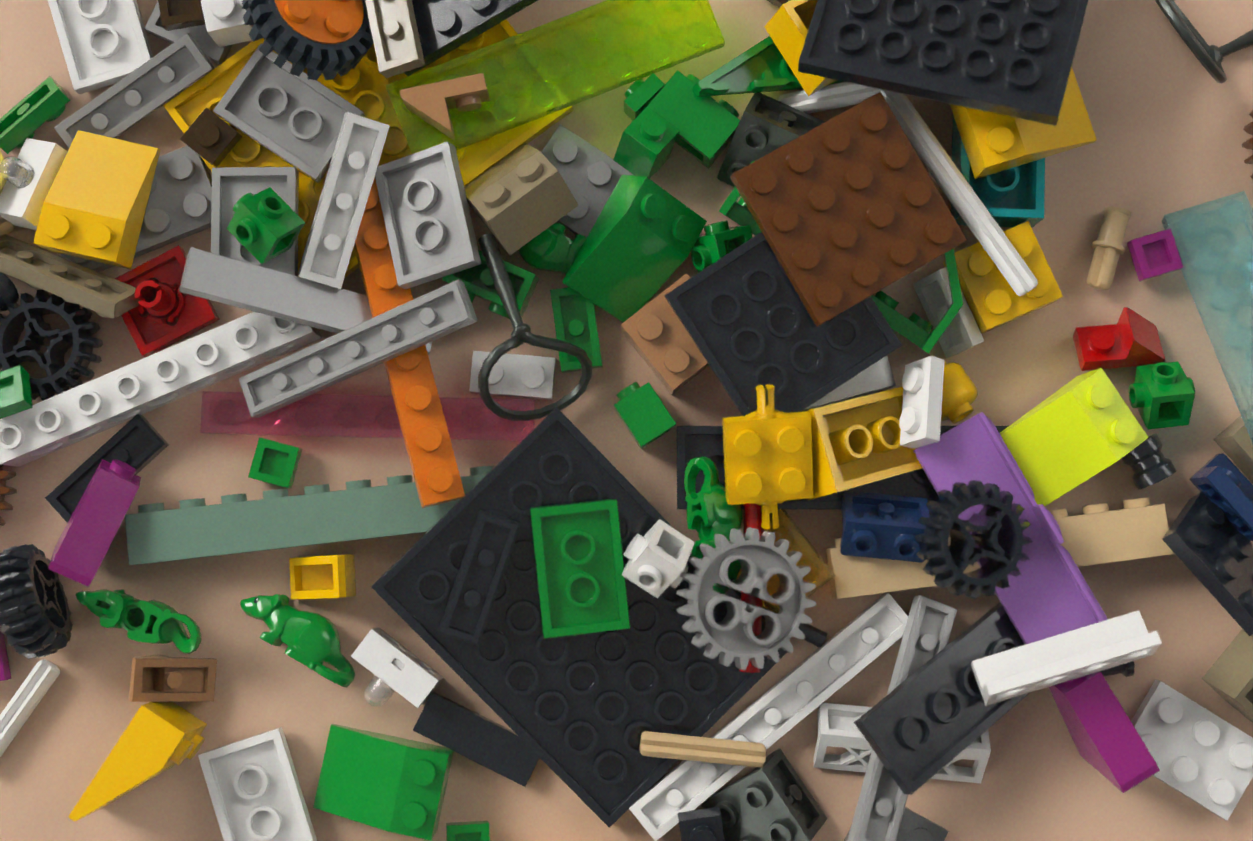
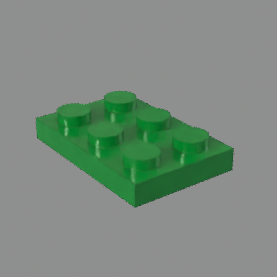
M608 499L530 508L544 638L629 629L625 577L622 576L624 565L617 500Z

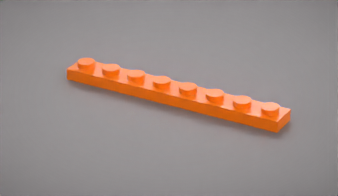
M374 178L354 244L372 318L413 300L411 288H401L397 283L376 179ZM423 345L386 361L384 364L421 506L426 508L462 499L465 493L426 345Z

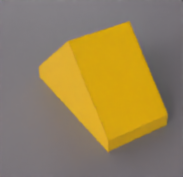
M354 554L289 558L291 600L356 596Z

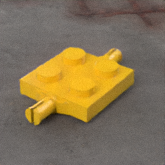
M759 385L756 387L757 411L745 416L722 418L726 501L728 505L748 503L761 505V527L770 529L771 523L772 528L776 529L779 527V503L787 500L813 498L811 415L808 411L786 413L775 410V386L765 385L764 389L763 385Z

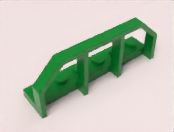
M735 186L719 212L740 226L750 225L751 233L756 236L762 231L742 197L737 203L741 195ZM954 249L944 254L952 304L931 333L929 332L934 327L914 312L909 319L895 310L899 302L880 290L875 295H871V298L890 327L928 354L963 306Z

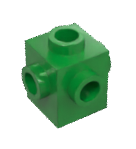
M269 187L255 195L247 193L235 203L233 207L235 214L227 230L261 264H264L292 247L305 222Z
M728 220L705 225V234L699 235L691 250L692 263L699 273L753 238L750 225L729 227Z
M1160 362L1137 366L1135 381L1129 385V401L1132 408L1138 409L1147 430L1189 425L1195 398V387L1193 380L1190 377H1186L1179 362Z

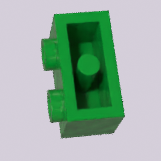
M478 250L481 260L480 265L442 278L447 284L456 280L463 281L471 303H473L475 296L490 302L489 311L510 319L493 283L494 280L489 272L490 269L485 261L486 258L481 250ZM504 261L505 269H507L509 280H511L520 315L523 316L539 278L532 272Z

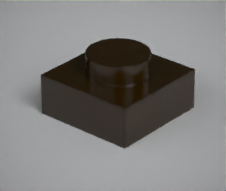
M158 0L161 23L166 31L206 25L201 0Z
M205 108L180 140L217 168L242 136L212 111Z

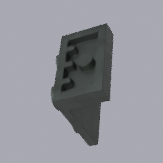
M760 92L754 93L744 110L717 175L718 180L735 187L730 178L733 173L816 128L825 121Z
M781 749L767 755L763 767H757L752 773L714 793L701 804L703 809L720 808L725 841H811L827 820V817Z

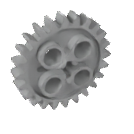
M733 528L730 530V541L722 534H715V548L703 543L699 545L704 555L702 560L694 557L688 558L690 564L695 568L693 574L681 573L680 577L690 583L689 588L677 590V595L688 599V604L678 608L677 612L691 617L682 628L687 632L697 631L691 643L697 647L706 645L704 655L708 658L713 659L719 654V663L729 667L734 659L737 668L746 670L750 659L754 667L761 669L764 665V656L770 661L778 663L779 648L789 653L794 651L789 641L792 636L804 640L805 636L798 628L800 623L812 624L813 622L809 616L804 614V609L816 606V602L807 599L805 593L816 588V585L805 582L802 579L811 571V568L804 565L796 566L802 553L794 550L786 553L790 542L785 539H779L774 543L775 533L764 531L759 538L758 529L748 528L744 537L740 529ZM738 559L742 568L739 578L731 582L728 578L727 570L730 563ZM777 574L780 581L779 588L776 593L769 595L766 588L767 581L772 575ZM719 583L780 606V612L774 613L715 592L713 585ZM724 601L727 605V614L722 621L716 623L713 619V609L716 604ZM763 615L766 622L765 629L760 635L754 636L752 624L758 616Z

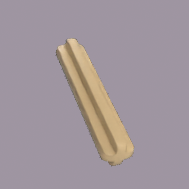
M648 731L643 732L640 739V753L643 756L758 768L763 767L766 760V746L762 743Z

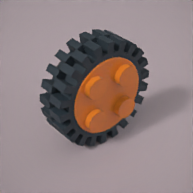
M242 0V9L247 10L243 16L244 24L254 25L249 32L252 41L264 38L265 41L259 48L262 54L266 57L274 50L279 55L273 63L282 68L288 60L293 63L290 74L299 77L302 71L307 68L308 79L317 80L322 72L325 80L334 79L338 73L342 77L348 74L351 68L354 69L373 45L365 0Z

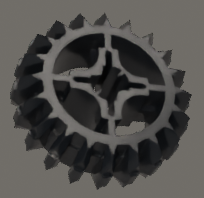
M43 289L37 290L35 298L28 293L21 294V306L17 303L6 302L10 313L8 316L0 313V369L4 371L19 366L24 361H37L40 368L46 370L48 377L33 378L29 375L32 400H36L40 396L41 400L44 401L55 396V393L58 395L69 390V386L74 388L82 385L81 375L88 378L95 376V373L88 368L90 361L94 363L102 361L100 356L92 352L93 348H99L104 344L101 339L91 337L100 330V326L98 323L88 322L92 316V312L89 309H79V304L66 302L62 297L55 294L50 296L49 292ZM59 314L66 320L70 328L67 330L59 328L52 330L50 324L44 321L42 315ZM25 328V337L18 343L20 335ZM45 338L50 339V346H45L48 349L47 352H39L40 346L45 345L42 341ZM73 347L71 356L65 364V353L68 349Z
M971 480L967 485L961 482L952 484V492L945 489L938 491L940 504L933 501L926 503L931 515L929 518L921 517L918 519L921 525L926 526L925 533H919L914 536L917 541L925 543V547L916 553L920 559L928 560L923 568L925 573L935 576L934 583L942 588L948 587L949 593L957 596L965 594L969 598H979L980 593L986 596L995 595L996 587L1002 589L1010 587L1007 575L1015 577L1022 575L1016 564L1018 561L1029 560V557L1022 552L1023 545L1033 542L1030 537L1023 536V531L1032 525L1028 520L1019 518L1025 508L1020 504L1012 503L1014 495L1010 492L1000 491V487L996 484H983L982 481ZM976 505L984 506L979 514L974 513L968 520L958 518L962 512ZM980 558L988 560L981 568L963 573L968 565L973 566Z
M25 544L18 547L15 545L2 550V553H0V632L5 633L8 644L14 646L15 651L20 655H24L27 659L45 657L66 647L67 642L71 639L73 626L70 620L72 612L68 607V600L58 573L48 569L51 560L46 558L45 553L33 544Z

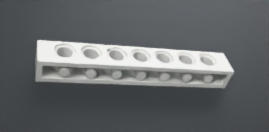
M252 312L32 405L33 408L0 419V465L20 467L131 420L137 414H145L322 338L319 329Z

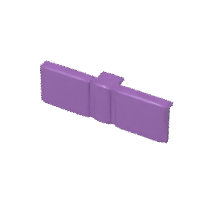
M983 412L941 434L939 442L913 450L937 494L938 491L943 489L952 492V484L961 482L967 485L969 481L977 480L982 481L983 484L992 483L998 485L1000 491H1007L1014 495L1012 503L1020 504L1025 508L1019 518L1026 519L1032 524L1023 531V536L1030 537L1033 541L1028 545H1023L1022 552L1029 557V560L1018 561L1016 564L1022 575L1017 577L1007 575L1010 587L1004 589L996 587L995 594L1025 645L1108 620L1073 558L1061 546L1065 541L1062 538L1061 529L1054 516L1043 504L1035 502L1034 493L997 428ZM976 505L962 512L958 518L968 520L974 513L979 514L984 506ZM980 558L977 561L980 568L988 562L985 558Z

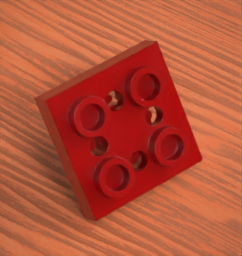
M179 245L114 278L136 287L135 298L140 300L138 301L139 305L121 316L143 357L155 354L220 320L210 300L186 294L184 297V293L179 292L187 258L184 249ZM146 310L150 313L147 317L141 316V314H146ZM178 317L177 324L170 326L168 322L173 323Z

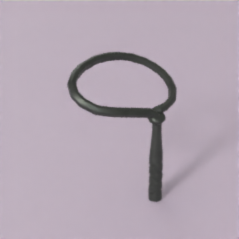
M1155 0L1203 67L1216 82L1224 83L1227 77L1221 65L1223 57L1252 46L1253 29L1219 48L1213 44L1209 46L1174 0Z
M485 234L478 239V242L486 258L485 261L490 269L489 272L494 280L493 283L514 330L511 333V338L495 347L483 361L478 375L480 397L486 407L500 418L511 421L541 419L548 416L556 407L560 411L586 391L592 377V362L583 348L566 341L531 333L530 326L524 324L521 318L511 280H509L507 269H505L504 261L501 259V253L499 248H497L495 237L493 234ZM524 343L565 352L577 357L582 367L580 381L569 394L555 403L540 409L513 411L503 408L490 395L488 380L493 366L502 355Z

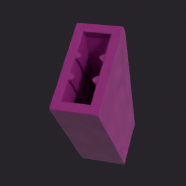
M113 459L112 463L101 460L55 545L48 567L49 570L87 587L90 586L140 487L141 477L135 475V468L116 459Z
M1100 671L1048 687L1080 756L1122 793H1125L1160 771L1157 763Z

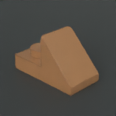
M484 73L400 90L401 99L408 111L452 140L456 139L450 109L457 108L461 112L472 111L480 108L482 102L490 101Z
M163 655L132 658L129 701H214L217 659L167 657Z

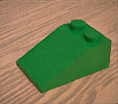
M622 175L562 283L624 323L650 300L688 257L707 221L648 177Z
M331 724L313 808L388 832L432 840L438 830L454 751L443 746Z

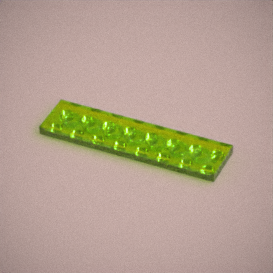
M606 0L385 86L412 154L447 141L458 150L645 78L653 73L655 74L724 47L725 40L708 0ZM484 73L490 101L482 102V106L476 110L461 112L457 108L450 109L456 139L452 140L408 111L401 99L400 90Z

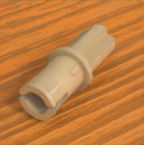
M1114 206L1104 208V216L1098 239L1093 241L1091 245L1095 251L1087 284L1092 288L1108 290L1112 286L1119 255L1125 253V247L1122 244L1128 221L1131 217L1129 210Z

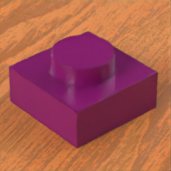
M1171 228L1127 242L1139 282L1183 268Z

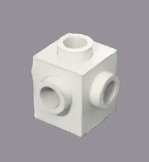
M659 519L644 536L637 534L629 543L624 553V556L629 559L622 576L658 598L669 586L676 588L683 580L680 575L688 571L686 563L695 542Z

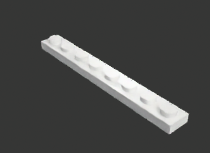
M886 592L711 738L762 743L766 746L767 750L898 641L904 634L908 620L907 614L893 597ZM683 760L648 789L629 809L651 837L657 841L679 823L677 813L695 810L746 766Z

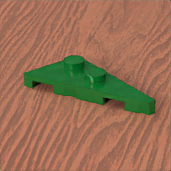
M770 36L701 79L692 88L697 97L803 89ZM837 80L832 84L841 83L845 81Z

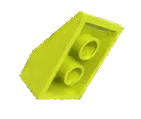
M1102 368L1076 376L1000 432L1002 439L1034 493L1035 502L1043 504L1044 507L1116 463L1149 438Z

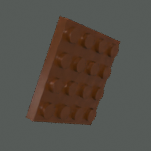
M881 91L738 170L730 177L816 326L823 324L967 241Z

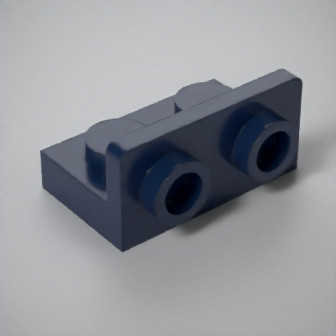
M1224 453L1216 454L1189 480L1211 502L1221 508L1225 518L1240 534L1246 536L1249 541H1253V485Z
M843 491L841 501L843 533L840 553L847 556L924 562L925 560L920 559L916 553L925 547V543L917 541L914 536L919 533H925L926 526L921 525L918 519L930 517L926 503H928L927 498Z

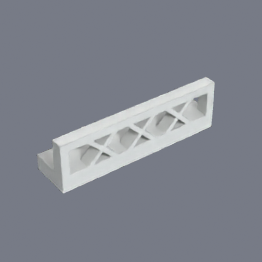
M345 112L298 270L299 277L341 289L390 125Z
M1138 610L974 660L971 663V667L987 706L1151 656L1162 642L1157 631L1148 633Z
M822 703L819 705L817 712L818 738L813 757L814 768L866 773L870 759L869 754H871L872 748L854 722L872 707ZM988 729L931 779L981 784L991 752ZM827 746L841 747L848 750L841 755L825 753ZM960 759L975 760L973 768L955 766L953 763Z

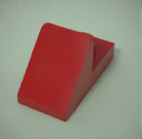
M1128 307L1123 308L1117 324L1075 328L1073 340L1081 371L1099 368L1136 367L1165 362L1156 325Z

